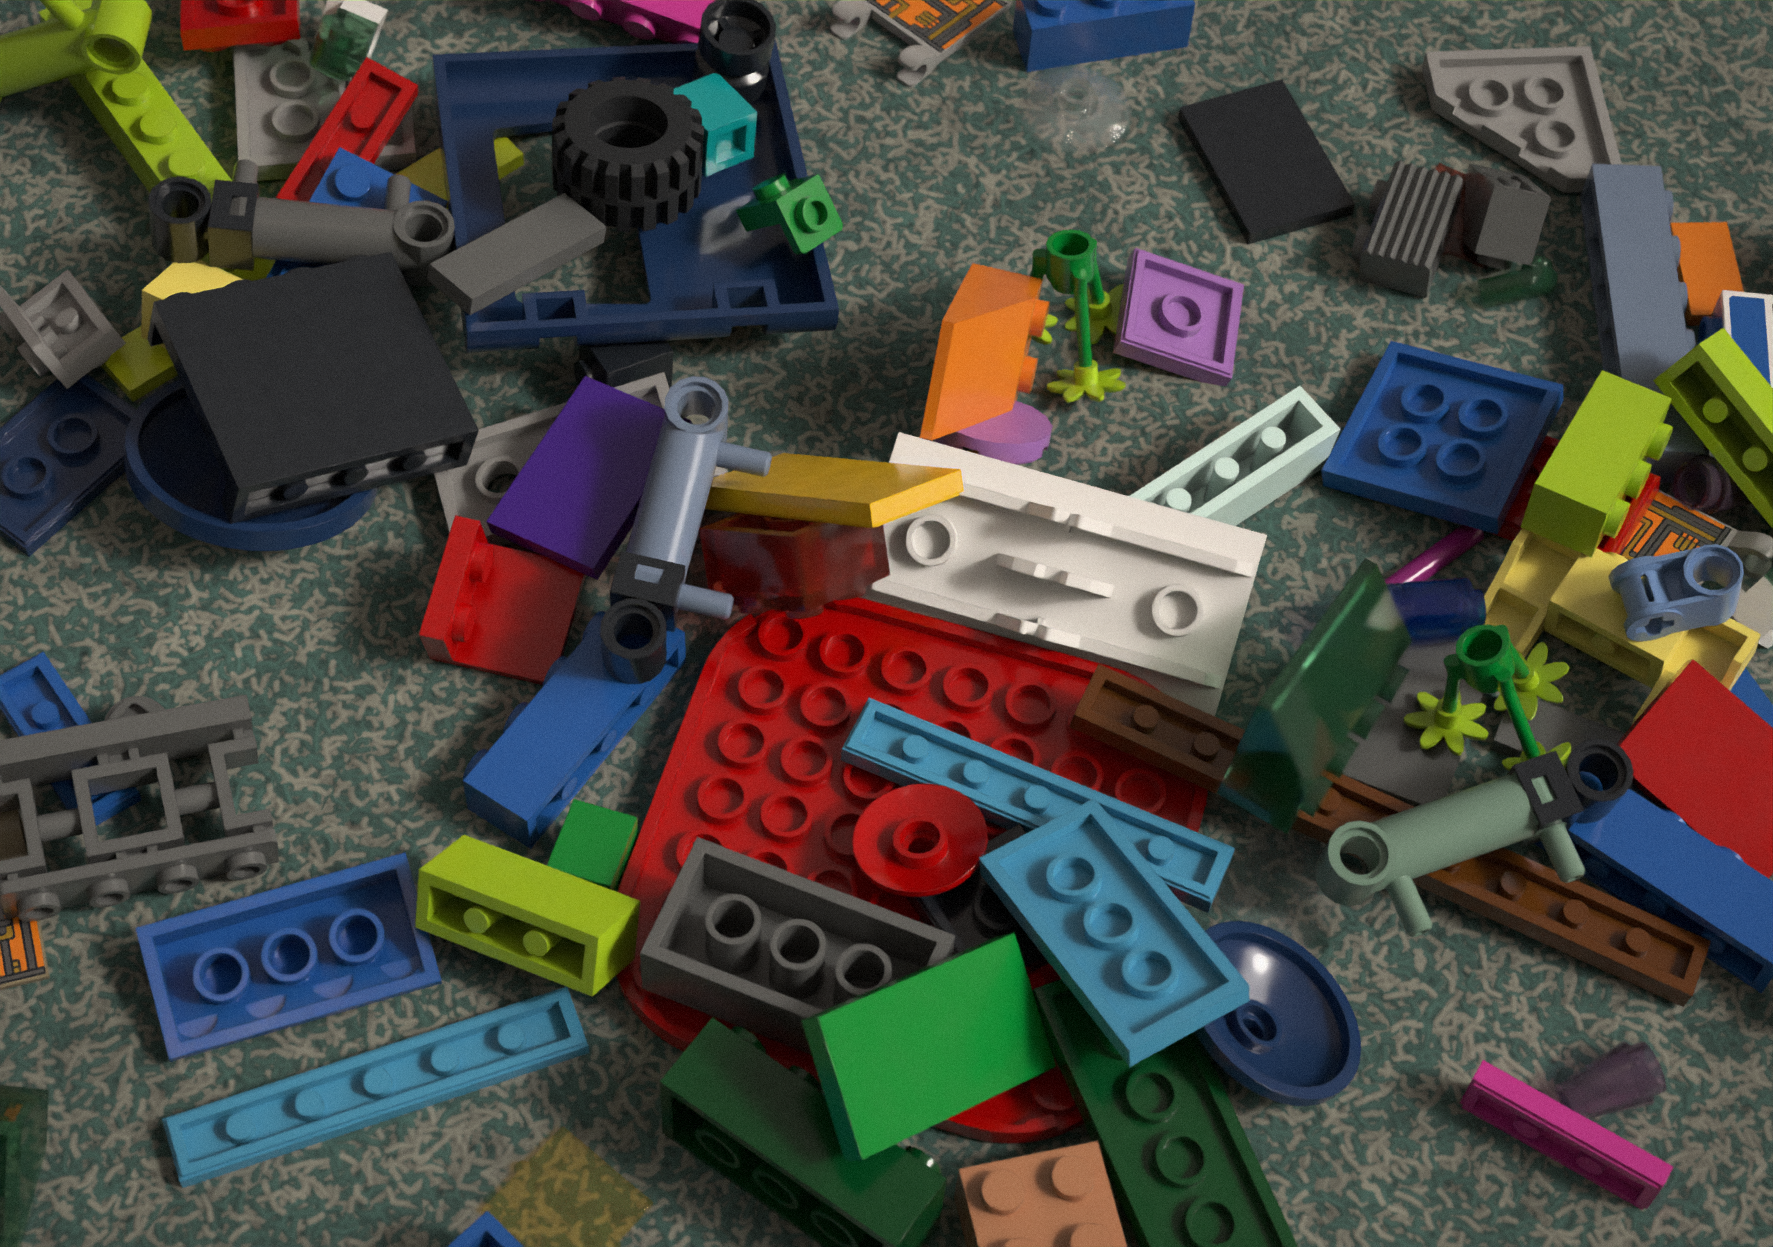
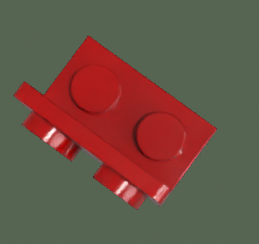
M455 515L419 637L431 660L543 685L545 676L552 664L564 654L586 575L539 554L490 544L479 520Z

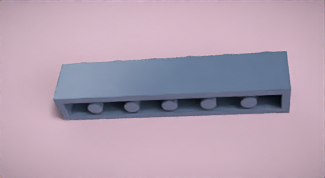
M1592 164L1580 195L1603 370L1663 394L1653 380L1695 347L1694 332L1692 329H1686L1684 319L1688 302L1687 285L1685 282H1679L1677 273L1680 260V240L1678 236L1671 235L1670 221L1673 214V195L1671 190L1664 189L1661 166ZM1670 403L1664 423L1673 426L1670 439L1659 461L1648 457L1646 462L1652 464L1650 473L1661 476L1660 482L1691 483L1699 464L1706 463L1710 451Z

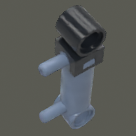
M691 376L681 379L670 387L665 397L664 419L626 552L621 551L610 588V608L601 620L600 637L604 666L614 679L626 684H642L651 681L661 673L667 658V631L675 632L680 610L723 620L730 617L734 603L733 596L685 584L687 571L716 467L760 477L767 476L772 461L770 452L727 443L728 398L720 385L706 377ZM699 414L708 417L710 420L698 425L690 424L683 419L689 415ZM630 634H640L650 641L646 646L639 649H627L618 643L624 636Z

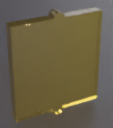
M562 1126L528 1162L521 1160L516 1164L517 1173L482 1208V1212L488 1211L523 1247H621L620 1240L654 1205V1202Z

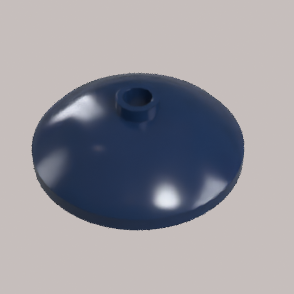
M1227 921L1205 930L1207 935L1249 984V1002L1194 1031L1196 1038L1210 1058L1229 1077L1244 1088L1282 1104L1315 1106L1325 1103L1338 1095L1353 1080L1358 1070L1361 1057V1039L1352 1007L1330 972L1315 956L1296 941L1264 925L1246 921Z

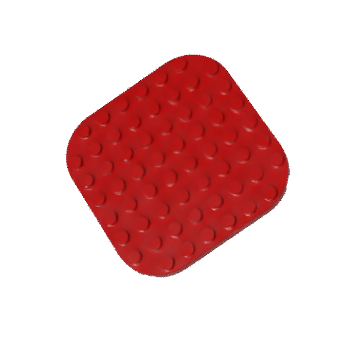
M834 593L797 595L783 599V606L766 611L755 618L750 613L723 635L704 664L617 890L618 893L640 900L635 958L616 975L617 982L625 999L634 1013L652 1032L683 1052L713 1017L642 989L640 952L697 837L924 923L906 896L887 892L870 882L859 869L853 852V832L863 811L878 797L891 790L903 787L841 760L842 747L868 698L877 700L1185 828L1199 832L1208 790L1069 727L1098 664L1155 690L1158 689L1129 672L1109 665L850 595ZM985 820L988 841L1008 831ZM919 851L917 853H925L928 851ZM1050 963L1028 974L1032 991L1037 987L1061 979ZM713 1017L730 1030L734 1026H736L719 1018ZM749 1031L764 1045L766 1054L787 1069L790 1066H798L804 1069L821 1084L812 1055ZM1054 1058L1056 1067L932 1127L973 1139L1006 1144L1028 1143L1056 1137L1079 1127L1084 1122Z

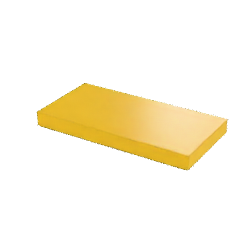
M782 453L772 457L769 473L765 477L734 470L713 477L705 509L875 528L959 496L964 489L961 469Z

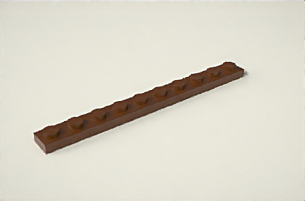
M1098 664L1069 726L1325 844L1328 843L1336 829L1347 822L1365 821L1370 823L1414 807ZM1504 847L1412 879L1415 885L1682 1007L1685 1006L1694 994L1711 941L1577 880L1569 883L1561 882L1555 870ZM1346 853L1357 859L1364 861L1361 857H1359L1356 854Z

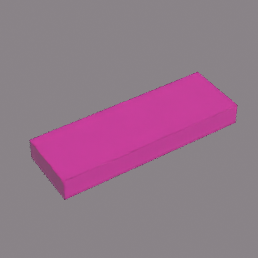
M1484 1060L1481 1062L1460 1101V1104H1462L1461 1108L1641 1210L1644 1208L1648 1209L1663 1188L1673 1169V1166Z

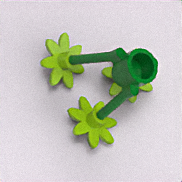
M1073 229L1053 233L1047 239L1046 249H1035L1032 252V270L1029 276L1043 279L1044 275H1046V278L1057 292L1074 294V298H1069L1065 301L1066 306L1075 312V316L1066 322L1065 329L1067 331H1076L1078 361L1073 365L1074 371L1058 370L1057 376L1060 380L1047 384V390L1052 393H1064L1063 399L1067 403L1078 401L1085 393L1090 400L1101 402L1104 400V392L1114 393L1125 389V382L1117 380L1121 375V369L1113 368L1098 372V364L1095 360H1092L1091 344L1099 342L1105 327L1112 334L1116 335L1124 284L1118 285L1108 293L1103 291L1096 259L1097 241L1089 234ZM1048 314L1042 337L1032 336L1031 339L1043 345L1051 344L1053 338L1045 329L1054 327L1058 322V318Z
M1477 625L1467 629L1460 635L1456 643V654L1447 655L1443 660L1447 673L1444 697L1438 700L1427 692H1418L1417 701L1423 711L1407 714L1404 717V723L1415 729H1425L1419 740L1422 749L1434 747L1444 737L1450 752L1453 755L1460 756L1464 751L1463 737L1475 741H1483L1488 738V731L1481 725L1473 722L1485 713L1486 705L1483 703H1470L1462 706L1460 694L1461 679H1464L1468 685L1482 693H1495L1499 691L1500 694L1494 702V708L1496 711H1508L1523 749L1520 758L1513 757L1502 761L1504 768L1509 771L1515 764L1546 754L1543 745L1535 741L1528 721L1535 718L1538 707L1537 697L1555 704L1563 702L1562 693L1550 682L1558 680L1567 674L1569 666L1565 662H1553L1545 665L1548 655V647L1545 642L1538 643L1532 649L1526 661L1523 655L1511 643L1508 628L1505 625ZM1569 742L1561 743L1549 752L1556 750L1563 763L1571 753V744Z

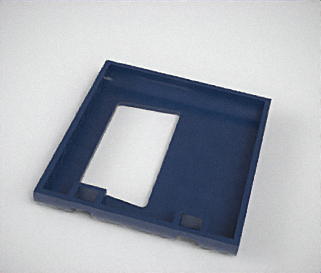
M774 40L772 56L769 61L765 90L757 100L750 103L757 111L754 157L707 177L702 174L699 197L694 199L693 207L687 213H678V220L668 225L661 222L657 223L656 229L643 231L641 228H636L650 302L647 304H586L584 290L522 293V302L516 299L514 291L472 315H469L460 308L466 353L538 349L540 338L573 336L575 346L729 337L731 328L734 326L761 325L762 332L765 335L833 331L836 329L839 307L824 243L819 244L807 253L797 255L793 252L780 224L746 232L736 212L738 208L756 198L752 189L761 182L779 174H785L788 181L808 176L776 40ZM698 43L433 54L435 108L448 211L454 219L455 226L454 251L505 224L494 139L552 131L553 117H556V108L560 102L568 101V94L577 88L588 89V83L596 80L609 82L612 81V77H625V80L637 81V78L650 79L651 84L660 85L663 83L672 88L693 81V67Z

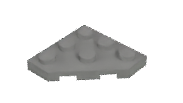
M303 38L288 40L277 46H263L259 43L233 46L238 161L248 159L257 164L259 168L257 181L288 179L356 72L334 58L328 62L309 50L308 42ZM411 107L374 163V165L386 171L405 169L417 162L415 126Z
M1590 46L1426 52L1422 71L1431 110L1561 192L1581 193L1592 164L1622 165Z

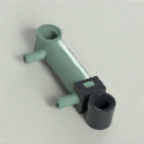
M1600 738L1588 739L1576 745L1563 763L1555 750L1513 765L1506 776L1370 823L1365 821L1347 822L1336 829L1317 859L1314 872L1317 885L1327 898L1345 906L1361 905L1370 900L1377 891L1387 889L1407 936L1417 937L1430 931L1433 924L1412 879L1520 841L1523 842L1525 847L1542 841L1560 881L1564 883L1575 881L1584 875L1585 868L1567 831L1575 822H1597L1608 815L1632 784L1634 771L1631 760L1625 751L1612 741ZM1584 771L1596 776L1602 784L1603 791L1593 790L1586 786L1581 780L1579 772ZM1352 853L1361 857L1368 866L1369 874L1359 875L1346 869L1341 862L1340 854Z

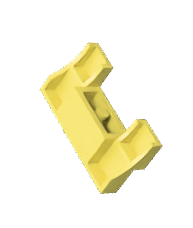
M1524 528L1520 530L1512 542L1494 580L1463 630L1464 633L1467 629L1477 625H1505L1508 628L1511 643L1524 658L1544 630L1652 688L1649 696L1634 717L1633 723L1683 664L1691 659H1694L1731 691L1755 654L1761 636L1760 633L1729 618L1726 622L1716 626H1705L1671 633L1651 641H1633L1627 638L1623 625L1628 616L1621 594L1612 590L1609 581L1611 571L1628 560L1617 553L1603 552L1599 549H1596L1593 556L1589 557Z

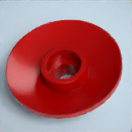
M912 784L891 790L874 800L859 817L854 828L852 844L859 869L874 885L887 892L901 896L923 897L948 891L968 879L979 867V858L986 853L988 834L986 822L980 809L961 792L937 784ZM919 851H928L925 853H917Z

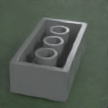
M697 837L640 952L642 989L812 1055L801 1020L952 956L955 935Z

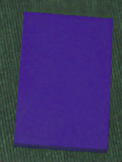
M585 376L486 522L490 532L598 580L633 527L665 410ZM687 418L683 419L685 422L692 424L691 420Z

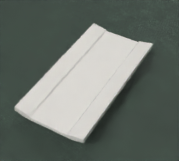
M898 433L889 463L961 469L964 491L959 496L881 526L870 528L852 596L1109 665L1145 680L1166 695L1208 714L1216 715L1267 535L912 435Z

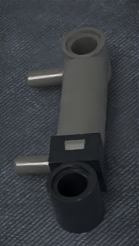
M242 159L235 163L232 181L215 180L212 203L211 194L205 185L187 177H171L160 181L152 188L148 197L152 247L159 256L170 262L192 263L202 259L209 253L210 267L253 271L255 258L330 265L343 262L356 255L369 257L392 252L405 281L408 284L421 287L433 286L427 280L429 264L454 251L455 226L450 212L440 204L430 201H413L409 203L411 181L400 174L390 176L387 180L384 209L259 197V184H256L259 168L256 163L248 159Z

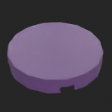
M1016 401L1011 411L937 438L935 442L961 450L963 447L978 451L979 455L1019 465L1032 463L1042 457L1043 451L1045 449L1046 451L1048 450L1053 426L1047 416L1029 405Z

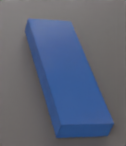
M44 652L0 675V710L18 737L92 723ZM73 779L49 783L66 810L78 808ZM136 787L91 795L96 826L141 801L142 799Z

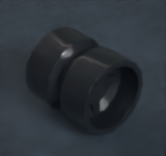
M716 0L710 3L702 13L698 48L693 67V81L717 73L749 104L757 100L765 90L769 61L772 56L776 23L772 14L755 0Z

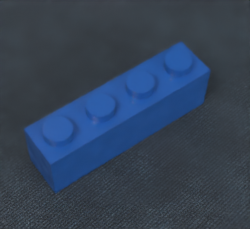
M602 610L596 613L585 628L582 642L569 657L561 656L552 664L545 676L541 690L529 704L522 702L516 706L509 715L500 738L489 750L481 749L468 763L463 775L467 809L531 849L686 663L684 631L677 627L675 632L667 631V658L661 673L651 681L642 684H626L614 679L604 666L600 629L601 620L606 612ZM630 634L618 641L621 646L627 649H639L650 642L640 634Z
M1584 771L1579 773L1581 780L1586 786L1593 790L1603 791L1602 784L1596 776ZM1630 787L1607 816L1597 822H1575L1567 832L1585 868L1583 875L1585 878L1617 899L1711 941L1706 957L1760 993H1763L1773 978L1772 880L1745 864L1743 859L1733 850L1714 844L1688 827L1685 821L1676 813L1667 809H1660L1632 791ZM1542 841L1535 843V845L1546 851Z

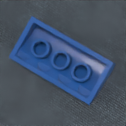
M406 853L135 928L170 1062L442 984L429 934L415 928L417 892Z

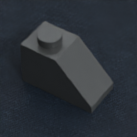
M1469 163L1466 173L1462 241L1475 254H1478L1476 261L1486 266L1503 270H1510L1512 262L1531 266L1551 197L1524 175Z

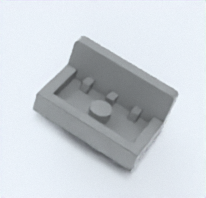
M68 269L20 306L0 285V306L3 309V312L0 313V326L18 345V351L40 377L51 371L68 389L92 369L103 365L114 352L126 344Z

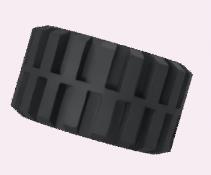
M612 77V81L609 82L601 80L588 83V89H575L568 94V101L560 102L556 108V117H553L552 120L553 190L557 191V196L566 193L605 226L617 227L619 232H630V228H641L643 231L656 229L657 223L661 222L668 225L678 220V213H687L693 207L694 199L699 197L701 190L704 126H702V117L699 110L691 108L692 101L684 94L675 95L674 88L663 83L660 85L651 84L650 79L637 78L636 81L625 80V77Z

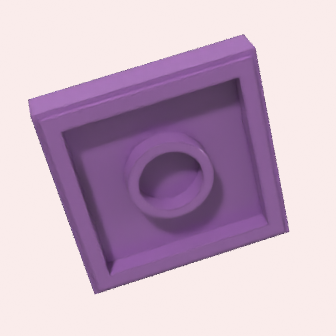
M1135 248L1127 260L1113 353L1199 382L1227 386L1232 379L1244 284Z

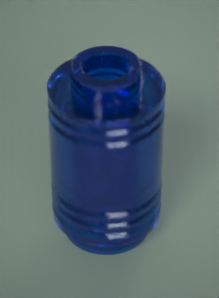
M1466 577L1377 584L1374 591L1365 592L1362 599V622L1365 636L1369 642H1378L1382 648L1398 647L1399 645L1412 646L1458 641L1460 635L1467 629L1477 625H1484L1486 620L1484 595L1480 589H1473L1470 580Z

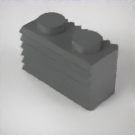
M1400 160L1394 163L1388 181L1381 179L1376 181L1369 205V213L1375 214L1371 226L1365 224L1359 226L1352 249V258L1360 260L1358 280L1425 298L1428 297L1436 270L1438 269L1459 210L1463 179L1458 174L1451 176L1447 171L1439 173L1436 169L1428 170L1424 166L1417 168L1413 163L1406 165Z

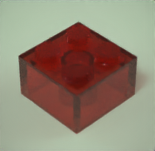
M737 513L699 528L708 588L731 594L734 598L733 605H737L739 612L743 614L762 613L775 609L784 610L785 616L790 619L814 617L824 612V604L833 600H847L860 597L866 593L867 585L890 575L883 525L875 528H865Z

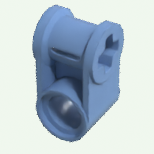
M1709 544L1660 556H1643L1628 560L1611 571L1609 581L1612 590L1621 594L1628 616L1623 624L1627 638L1633 641H1651L1671 633L1705 626H1716L1726 622L1734 615L1738 605L1744 570L1739 556L1731 549L1718 544ZM1713 581L1719 583L1724 588L1709 590L1701 587L1698 583Z

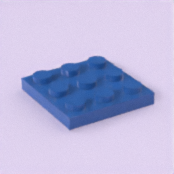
M1390 341L1322 468L1323 486L1498 534L1563 402V384Z

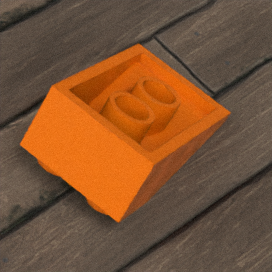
M972 263L942 319L920 438L935 440L999 416L1013 409L1020 392L1030 394L1038 363V358L1028 356L1032 336L1042 337L1050 305L1049 301L1040 300L1043 279Z

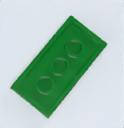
M1015 933L992 938L801 1020L845 1162L868 1158L1056 1067Z

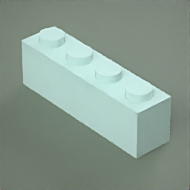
M1298 386L1129 497L1236 526L1320 471L1330 456L1340 428L1301 386Z

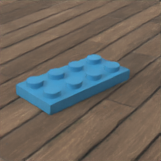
M1095 798L979 858L981 876L1129 1067L1249 1002V984Z

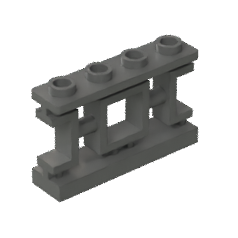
M247 694L0 740V813L21 809L29 853L28 856L0 861V901L5 917H19L23 921H40L57 915L61 908L85 903H89L93 907H110L125 902L130 898V894L155 889L166 894L184 892L196 887L199 884V880L224 874L232 880L250 879L264 873L267 870L268 864L279 862L278 843L275 830L273 829L270 808L236 815L227 769L258 763L257 744L253 733ZM209 753L214 782L174 789L169 761ZM73 779L78 808L37 815L32 787ZM153 783L159 784L167 829L99 842L91 795ZM219 808L225 838L185 845L180 815ZM83 834L89 864L47 872L42 842Z

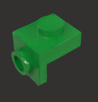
M785 174L771 177L752 189L756 198L736 210L746 232L780 224L793 252L797 255L809 252L843 228V223L819 174L790 181L787 180Z

